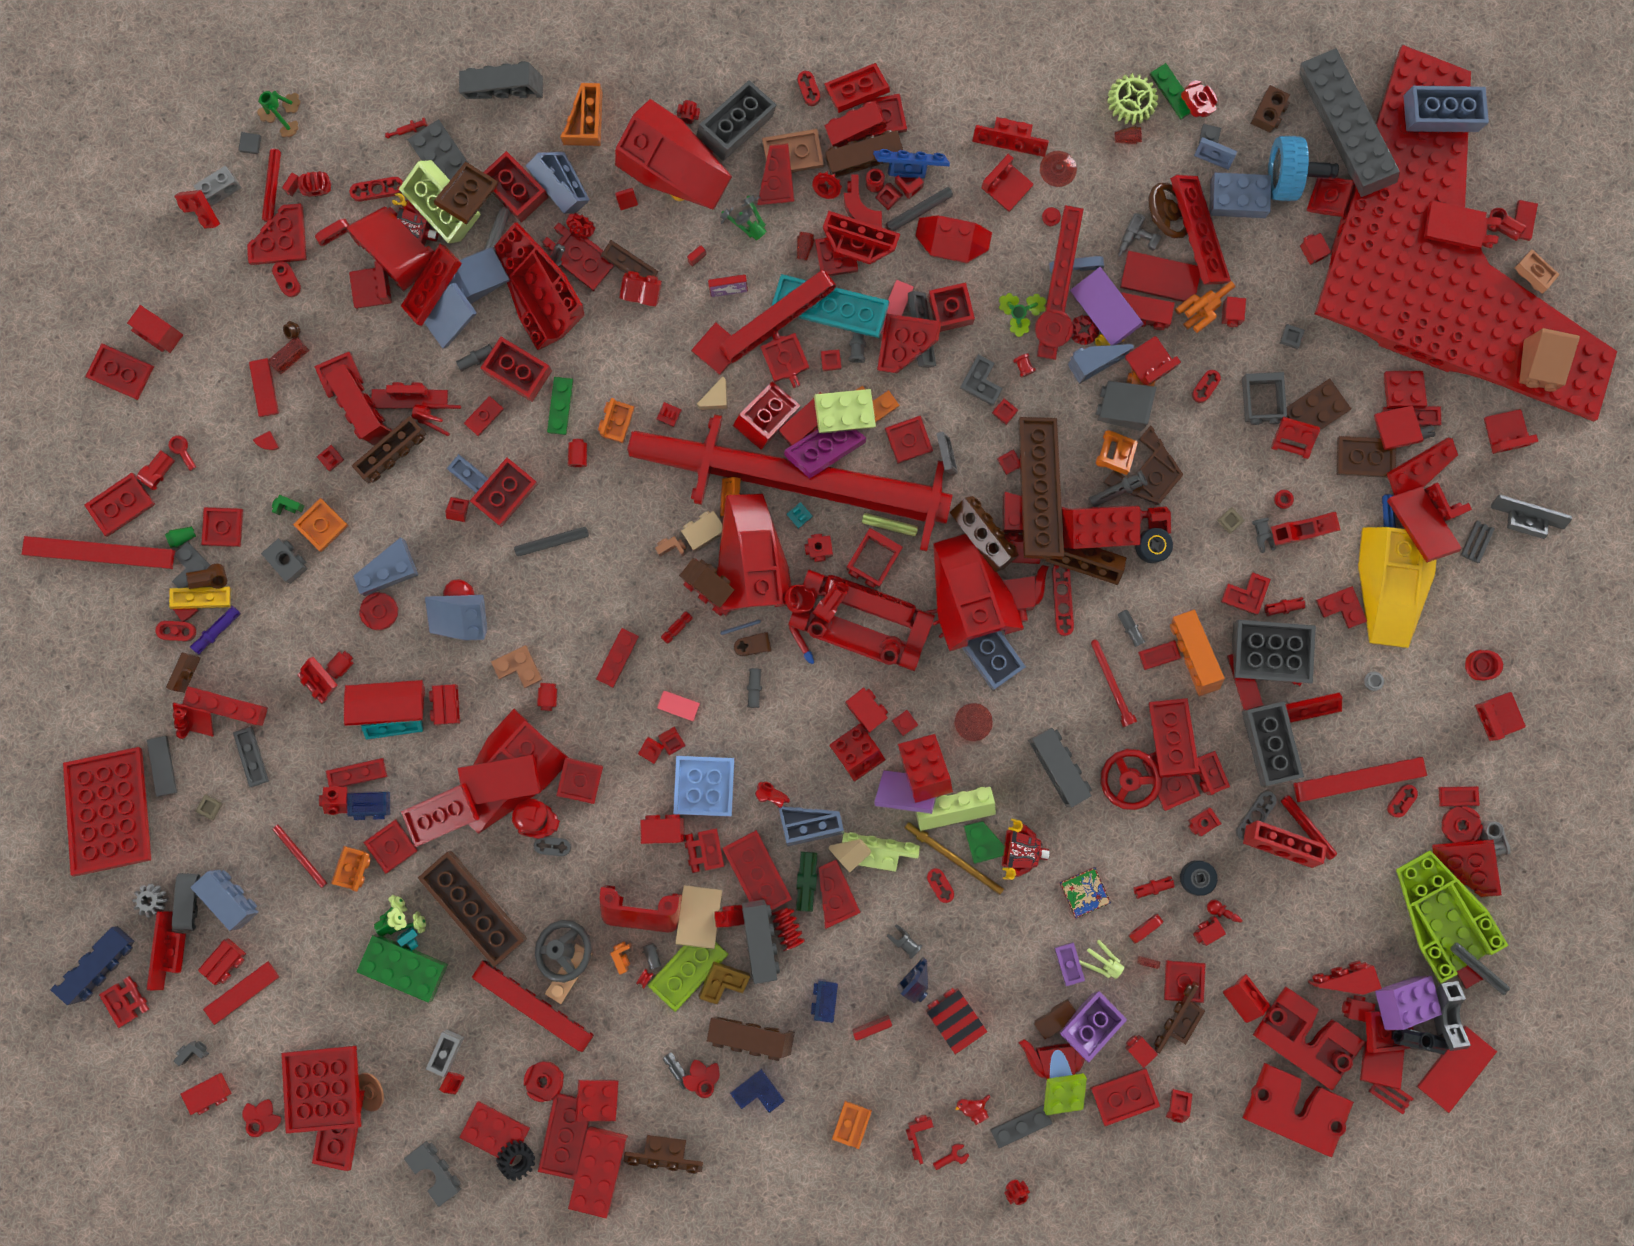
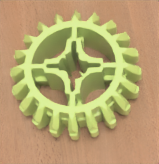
M1133 73L1130 74L1129 78L1126 75L1122 77V80L1118 78L1116 84H1112L1111 90L1108 92L1109 98L1107 103L1111 104L1109 105V110H1114L1113 116L1119 115L1118 122L1124 118L1125 125L1128 124L1129 120H1131L1132 125H1135L1136 120L1140 124L1143 122V119L1148 120L1150 115L1154 114V109L1158 105L1156 102L1158 95H1155L1157 88H1152L1153 82L1147 83V77L1144 80L1140 79V74L1137 78H1134ZM1125 88L1126 96L1119 100L1118 94ZM1130 97L1136 98V101L1130 100ZM1147 98V106L1141 110L1140 102Z

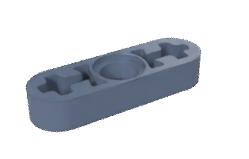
M1102 256L1074 259L1073 270L1088 271L1096 270L1099 267L1104 268ZM1054 261L1049 263L1050 274H1052Z

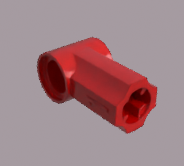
M1494 208L1488 217L1501 218L1500 226H1496L1493 232L1499 231L1515 241L1521 237L1527 227L1508 216L1503 208Z
M160 450L148 466H144L138 472L137 479L151 490H156V486L160 481L164 480L163 476L175 460Z
M834 583L826 596L819 601L812 614L828 624L848 592L842 586Z

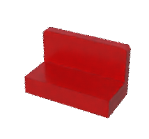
M1247 974L1241 976L1235 985L1223 991L1224 996L1246 1023L1263 1016L1270 1007L1269 1002Z

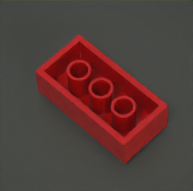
M1140 506L1062 509L1064 548L1080 549L1140 545Z
M592 1126L588 1128L568 1209L607 1219L628 1135Z

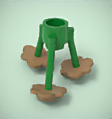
M270 91L263 92L258 100L262 105V108L257 110L260 120L272 123L275 121V117H277L283 124V127L280 129L281 136L284 138L295 135L299 128L298 122L286 123L277 111V108L279 107V99L283 101L282 106L285 108L286 113H296L301 103L299 95L294 92L287 94L285 98L276 91L272 93Z

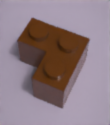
M693 558L679 575L691 587L699 591L719 608L735 590L729 585L731 583L730 580L723 575L719 577L716 574L718 570L702 559L698 561Z

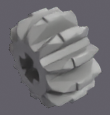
M148 884L147 887L145 885L141 886L140 891H135L134 893L137 898L132 899V902H137V905L133 909H140L139 915L141 916L146 914V917H152L153 914L156 916L158 911L165 909L162 903L168 900L166 898L162 899V896L166 892H160L161 886L154 887L153 884ZM149 897L152 898V901H150L151 904H148V903H147V900H149Z

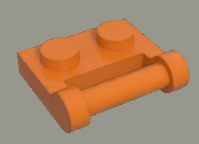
M1107 430L1103 436L1104 442L1100 456L1097 457L1095 463L1099 467H1107L1127 475L1130 472L1138 441ZM1113 441L1117 444L1114 450L1112 459L1107 458V455L1110 449L1111 442Z

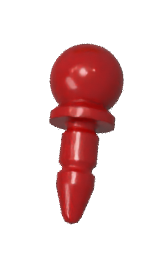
M1211 900L1208 902L1207 910L1210 914L1218 915L1220 918L1224 915V917L1234 922L1241 923L1243 921L1237 914L1226 910L1227 906H1222L1220 901Z

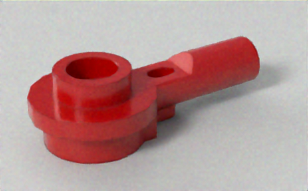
M176 435L172 437L168 444L170 451L180 454L190 471L193 468H197L187 452L188 441L182 436Z

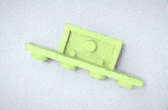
M844 832L842 843L861 839L871 850L870 855L859 864L860 866L896 872L899 856L919 858L920 846L912 842L904 843L893 839H880L875 836H863L853 832Z

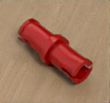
M1303 597L1292 600L1283 599L1278 603L1264 605V611L1267 617L1280 613L1285 615L1289 614L1290 611L1305 609V601Z
M1168 876L1157 881L1150 880L1147 884L1133 887L1136 898L1140 899L1151 894L1158 895L1159 892L1174 888L1175 885L1172 877Z

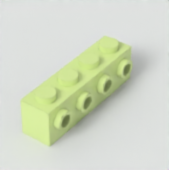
M979 787L976 790L961 791L949 796L942 795L936 798L932 814L916 812L920 831L996 815L991 787Z

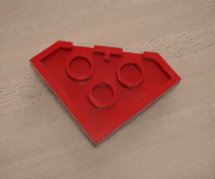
M301 203L282 205L272 220L269 219L261 228V232L257 237L247 244L248 263L250 265L307 260L304 212Z
M886 314L877 370L891 373L901 371L938 342L941 322Z
M1494 840L1432 845L1433 854L1464 886L1467 885L1473 889L1480 897L1502 896Z

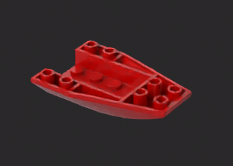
M649 99L633 114L616 146L615 166L644 186L712 210L715 209L732 178L730 173L682 119L652 99Z
M515 222L494 247L510 278L507 285L518 317L536 349L540 350L562 339L585 314L583 305L564 272L531 235Z
M763 494L726 496L717 575L719 577L723 575L730 580L731 583L729 585L735 590L723 603L721 611L740 610L748 607L786 606L784 597L786 590L791 586L789 566Z
M966 534L933 543L937 613L949 652L968 646V640L1004 630L1005 635L1024 630L1012 593Z
M514 708L488 736L473 765L534 754L540 789L543 791L562 771L565 757H569L547 740ZM537 794L476 804L474 806L480 819L468 825L479 834L512 812L517 804Z

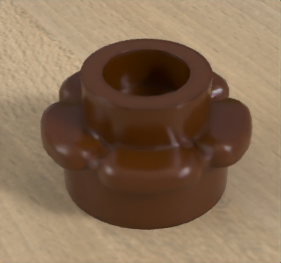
M288 321L283 326L284 335L287 339L293 338L295 340L299 337L300 327L298 324Z

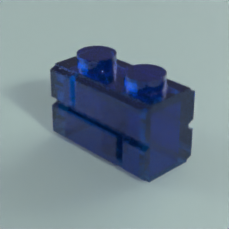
M390 792L347 793V816L353 817L354 820H365V816H373V820L385 819V815H390Z

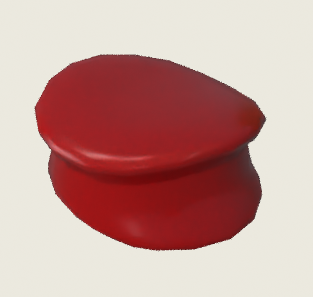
M1477 650L1467 656L1465 669L1471 678L1485 681L1498 677L1503 670L1504 664L1502 658L1497 653L1490 650Z

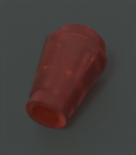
M1132 126L1115 131V143L1137 145V143L1142 142L1141 127Z
M799 232V236H797L796 259L808 260L815 242L814 234Z

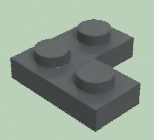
M978 354L960 389L993 406L1003 389L986 380L995 363Z
M186 542L175 552L174 556L186 569L172 582L177 588H188L186 573L206 570L210 566L189 542Z

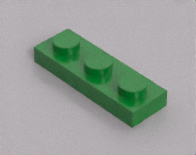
M1165 63L1150 73L1151 78L1180 120L1191 114L1190 109L1181 97L1184 88L1168 65Z
M554 377L547 433L567 435L573 379Z

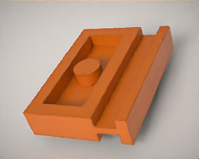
M844 1101L832 1140L859 1149L872 1110Z

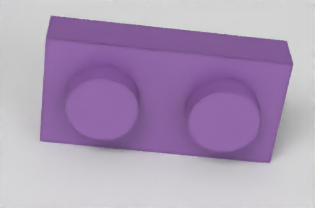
M1074 943L1055 947L1065 986L1085 981Z

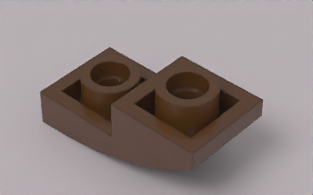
M1067 999L1051 1008V1012L1035 1020L1034 1025L1043 1038L1047 1039L1063 1029L1076 1010Z

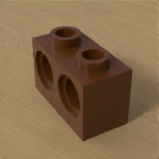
M1269 85L1250 124L1271 133L1273 128L1277 129L1282 121V118H1280L1281 113H1285L1290 104L1287 101L1290 94ZM1272 100H1277L1279 105L1274 104ZM1264 116H1269L1271 121H1267Z

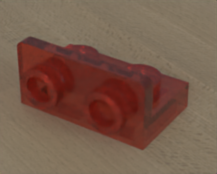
M295 337L269 358V362L274 370L282 374L310 350L299 337Z

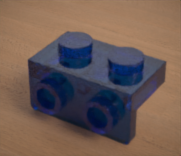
M818 979V983H814L813 995H817L816 1003L811 1005V1015H814V1021L834 1022L838 983L828 982L825 979Z

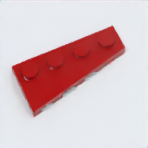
M1448 437L1389 471L1387 476L1394 496L1420 487L1424 488L1454 460L1458 453L1453 438Z

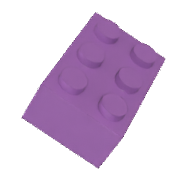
M1432 976L1411 977L1375 991L1385 1030H1404L1442 1015Z

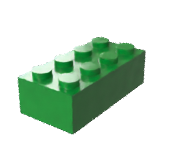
M375 934L372 935L356 972L429 1003L435 997L448 964L417 950H411L410 947L405 945L401 947L398 942Z

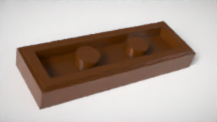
M610 240L600 256L624 273L634 271L638 272L639 276L647 277L648 275L656 277L659 272L612 240Z

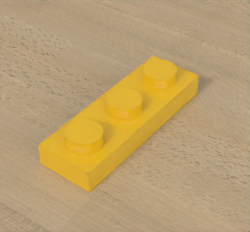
M170 588L169 607L170 609L231 607V588Z

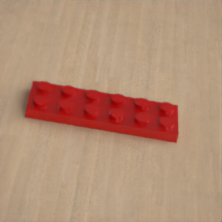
M1173 176L1170 178L1172 190L1178 201L1177 205L1183 217V224L1187 230L1189 243L1192 246L1194 259L1198 265L1203 284L1229 283L1231 279L1198 176Z

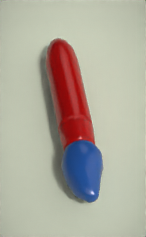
M789 626L794 639L804 653V658L810 664H814L813 654L809 651L799 630Z

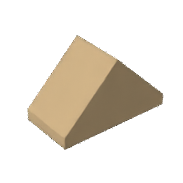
M724 377L697 403L700 410L727 409V387Z
M861 839L829 846V850L849 872L871 853V850Z

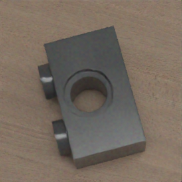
M278 538L261 554L282 579L291 584L308 569L304 565L307 562L300 554L295 555L292 551L294 547L288 540L283 541ZM289 555L290 561L284 565L283 558Z

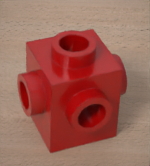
M811 535V538L807 539L808 544H804L805 554L810 555V560L814 559V562L826 561V558L833 557L830 535ZM821 546V549L817 550L815 547Z
M323 787V795H319V806L323 807L324 814L337 815L339 813H348L349 792L347 787Z

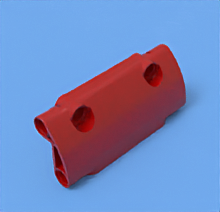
M808 570L803 585L806 590L813 592L815 602L818 595L825 597L834 583L840 585L848 592L841 602L842 604L910 628L907 642L902 641L896 636L880 633L837 616H833L827 624L812 614L815 608L806 613L792 612L788 626L806 631L813 638L887 665L897 664L900 667L915 672L935 615L917 609L910 602L835 575L826 576ZM814 625H820L822 630L815 629ZM892 651L895 655L888 656L886 652Z

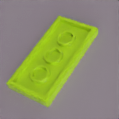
M715 942V949L683 946L647 986L676 1012L706 980L713 962L721 963L729 953L717 942Z

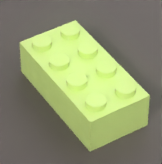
M432 160L418 161L399 190L447 243L461 242L481 214L477 211L466 225L434 205V200L450 180Z

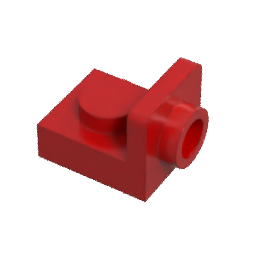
M1173 1089L1166 1117L1171 1118L1176 1123L1185 1122L1190 1117L1192 1093Z

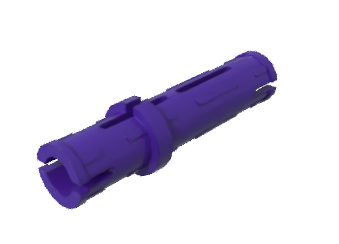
M231 606L210 628L202 632V635L190 645V648L198 655L201 654L209 644H213L216 641L215 639L241 613L234 606Z

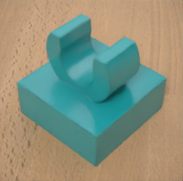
M801 502L786 514L798 529L813 517Z
M415 927L407 929L397 936V942L401 947L407 943L411 950L419 946L415 939L418 936V931Z

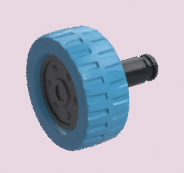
M1297 136L1277 137L1272 145L1268 164V175H1271V199L1279 201L1299 200L1303 194L1307 177L1336 178L1339 173L1338 163L1309 162L1308 145L1305 138Z

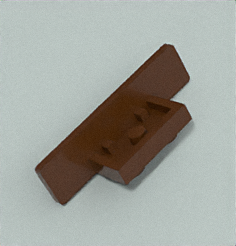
M1195 981L1191 985L1188 984L1183 992L1185 996L1181 1002L1178 1001L1173 1010L1175 1013L1172 1019H1167L1164 1024L1165 1031L1162 1035L1159 1034L1154 1042L1157 1053H1161L1170 1036L1186 1045L1205 1013V1009L1191 1002L1199 987Z
M647 1135L644 1154L624 1152V1162L631 1166L642 1164L653 1169L665 1167L670 1171H678L680 1169L686 1170V1172L691 1174L702 1172L703 1162L684 1159L686 1140Z

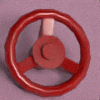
M1125 749L1114 753L1106 760L1101 770L1100 784L1104 795L1112 804L1126 810H1138L1147 807L1157 798L1162 788V778L1159 776L1158 764L1149 754L1136 749ZM1138 757L1144 760L1151 767L1154 776H1142L1139 770L1128 768L1123 758ZM1114 763L1117 764L1121 773L1119 778L1121 789L1117 797L1111 792L1108 784V773ZM1154 784L1151 793L1145 799L1135 803L1124 801L1129 791H1135L1141 785Z

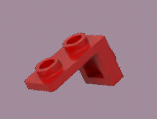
M920 1115L915 1117V1121L908 1123L909 1128L906 1129L908 1140H913L915 1148L911 1149L914 1160H919L921 1165L924 1163L915 1133L933 1128L934 1126L931 1117Z

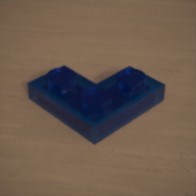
M762 1068L730 1092L741 1109L758 1097L770 1113L785 1101Z

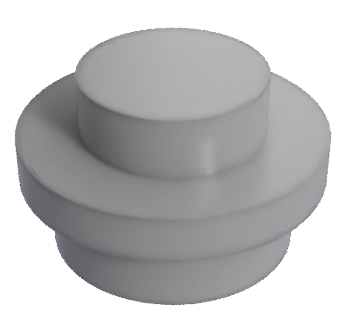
M1370 672L1365 676L1364 684L1369 690L1377 691L1383 687L1384 678L1378 672Z

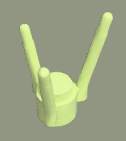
M1098 940L1097 943L1111 959L1107 961L1090 948L1087 951L1105 964L1103 967L1105 970L1079 960L1080 965L1101 973L1107 978L1112 976L1114 979H1117L1123 972L1124 966L1120 964L1121 960L1115 957Z

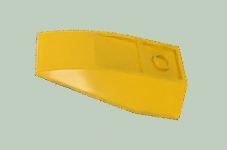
M1363 527L1361 531L1358 569L1365 617L1367 619L1369 643L1409 648L1435 576L1436 560L1426 563L1405 529Z

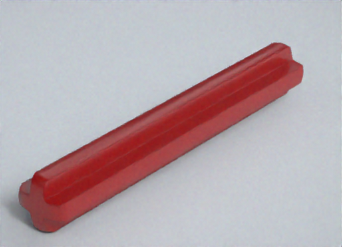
M270 149L262 212V220L268 222L269 219L272 220L274 217L281 151L279 149Z
M1286 795L1281 799L1283 806L1311 840L1327 845L1325 856L1329 860L1333 859L1337 855L1334 848L1291 796Z

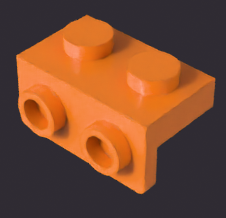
M611 398L610 402H606L604 408L606 415L604 420L600 421L598 427L601 437L624 443L635 407L618 402L614 398Z
M343 846L331 883L357 892L358 888H361L364 883L363 873L369 867L371 860L369 854L359 849Z

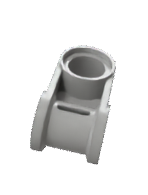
M1495 821L1483 822L1482 838L1483 840H1494L1496 856L1510 854V846L1503 826ZM1491 825H1493L1494 827L1493 834L1489 833V827Z

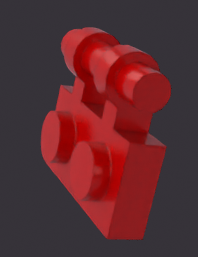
M314 657L307 659L297 674L301 679V684L304 687L307 686L312 692L313 698L315 700L318 699L321 704L328 700L327 697L338 686Z
M717 828L698 832L699 840L694 841L692 833L685 835L686 843L684 844L685 849H688L690 859L688 864L691 866L692 873L700 872L698 864L704 863L705 871L725 867ZM696 846L701 847L702 857L697 858Z
M130 976L123 979L126 985L125 988L122 989L118 983L99 994L118 1028L123 1027L138 1017L135 1009L138 1007L142 1014L150 1010L146 1004V998L141 996L137 989V983L133 982ZM129 992L135 1001L130 1004L126 997V994Z

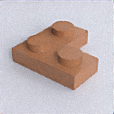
M526 645L491 661L499 679L517 671L524 688L542 680Z

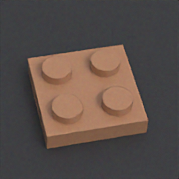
M1533 249L1515 267L1518 274L1527 279L1532 287L1542 294L1560 275Z

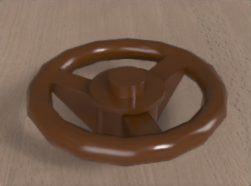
M1157 183L1152 187L1148 197L1152 221L1165 235L1173 239L1184 238L1188 234L1185 226L1181 231L1170 229V221L1183 219L1177 204L1171 199H1166L1164 190L1176 197L1172 190V184Z

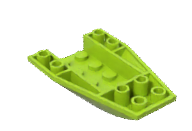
M1427 851L1396 869L1419 948L1439 983L1458 974V970L1467 966L1465 962L1450 950L1454 943H1459L1476 959L1485 955H1493L1509 946L1489 911L1431 851Z

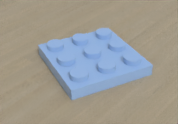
M676 756L673 814L732 816L734 758Z

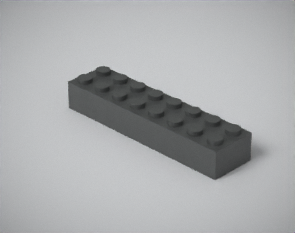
M1337 48L1302 62L1300 65L1302 81L1360 196H1366L1397 183L1400 171Z

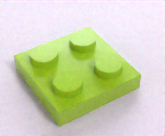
M1084 1073L1047 1079L1044 1112L1046 1115L1083 1110L1087 1081Z

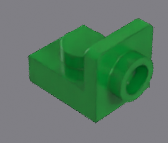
M279 494L278 498H275L272 503V512L280 515L284 508L295 514L296 510L302 512L305 505Z

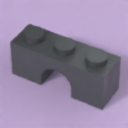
M425 1141L408 1154L404 1160L415 1175L423 1169H429L434 1172L436 1182L427 1192L437 1206L440 1207L461 1190V1182L457 1176L450 1174L447 1162L444 1159L440 1160L436 1153L438 1151L434 1144H429Z

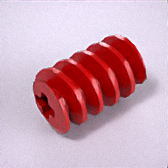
M783 908L771 913L772 916H776L772 922L779 923L775 930L782 931L777 937L784 938L780 945L787 946L783 951L795 948L805 941L804 938H798L802 931H796L800 925L799 923H793L797 917L790 916L794 909Z

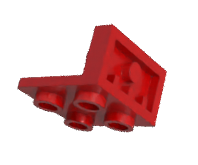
M1007 154L983 180L981 187L1008 212L1033 187V183L1012 165L1014 158L1010 154Z
M374 261L375 268L349 272L353 304L356 309L392 303L388 273L376 261Z
M1154 336L1125 355V359L1141 383L1146 386L1165 376L1181 363L1177 356L1173 359L1170 357L1157 336Z
M1521 409L1484 418L1493 454L1531 446L1538 442L1537 434L1529 436Z
M1438 482L1424 489L1445 522L1472 510L1469 503L1462 505L1460 502L1449 506Z
M1512 692L1475 705L1489 741L1503 739L1505 735L1526 727Z
M858 724L829 745L854 782L886 760L861 724Z

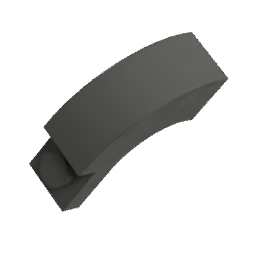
M1458 981L1441 983L1436 993L1442 1015L1434 1018L1438 1036L1444 1035L1450 1051L1467 1049L1471 1044L1460 1019V1008L1463 1001L1466 1000Z

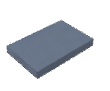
M451 283L443 292L424 323L443 349L450 345L477 312L457 284Z

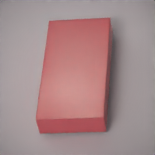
M663 691L657 709L694 722L700 703Z

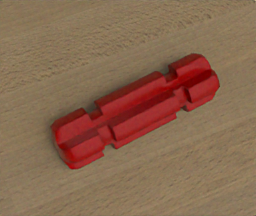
M685 611L681 618H678L668 628L669 631H665L661 635V639L667 644L673 640V636L676 637L686 626L685 624L689 623L693 617Z

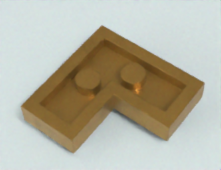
M714 961L700 991L699 999L718 1005L725 988L743 993L750 979V973Z

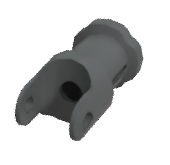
M1268 517L1252 521V524L1255 525L1256 540L1261 553H1264L1266 550L1265 540L1269 541L1272 551L1276 549L1273 534L1270 532Z
M896 924L895 927L902 933V938L896 940L890 934H887V937L898 948L901 947L909 954V958L912 959L922 948V945H918L910 938L908 932Z

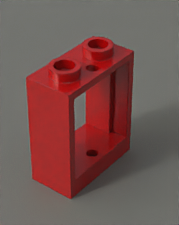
M869 528L846 567L849 570L848 574L856 579L861 577L866 580L865 584L873 589L875 587L880 588L903 546ZM869 539L894 553L878 580L854 567Z

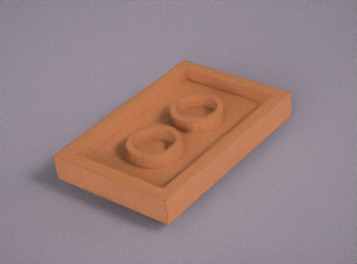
M817 129L762 138L765 160H767L770 145L788 143L791 172L824 167Z

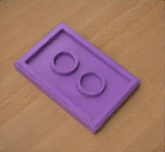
M883 770L874 803L875 806L932 814L936 797L915 803L906 773Z

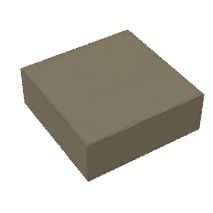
M1232 507L1217 520L1229 534L1244 522L1243 518Z
M205 794L195 812L210 820H214L223 803Z

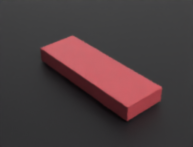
M896 280L888 299L890 304L887 314L903 315L908 303V293L913 291V286ZM885 320L880 333L881 335H883Z

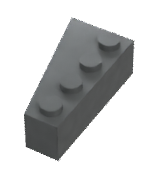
M526 61L512 65L505 63L496 67L484 66L480 69L467 68L464 71H459V93L466 99H491L492 95L497 98H508L509 95L527 98V94H536L537 98H543V76Z

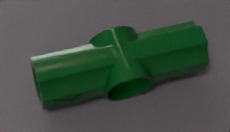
M801 851L796 888L798 890L796 900L797 911L813 912L814 891H816L817 853Z

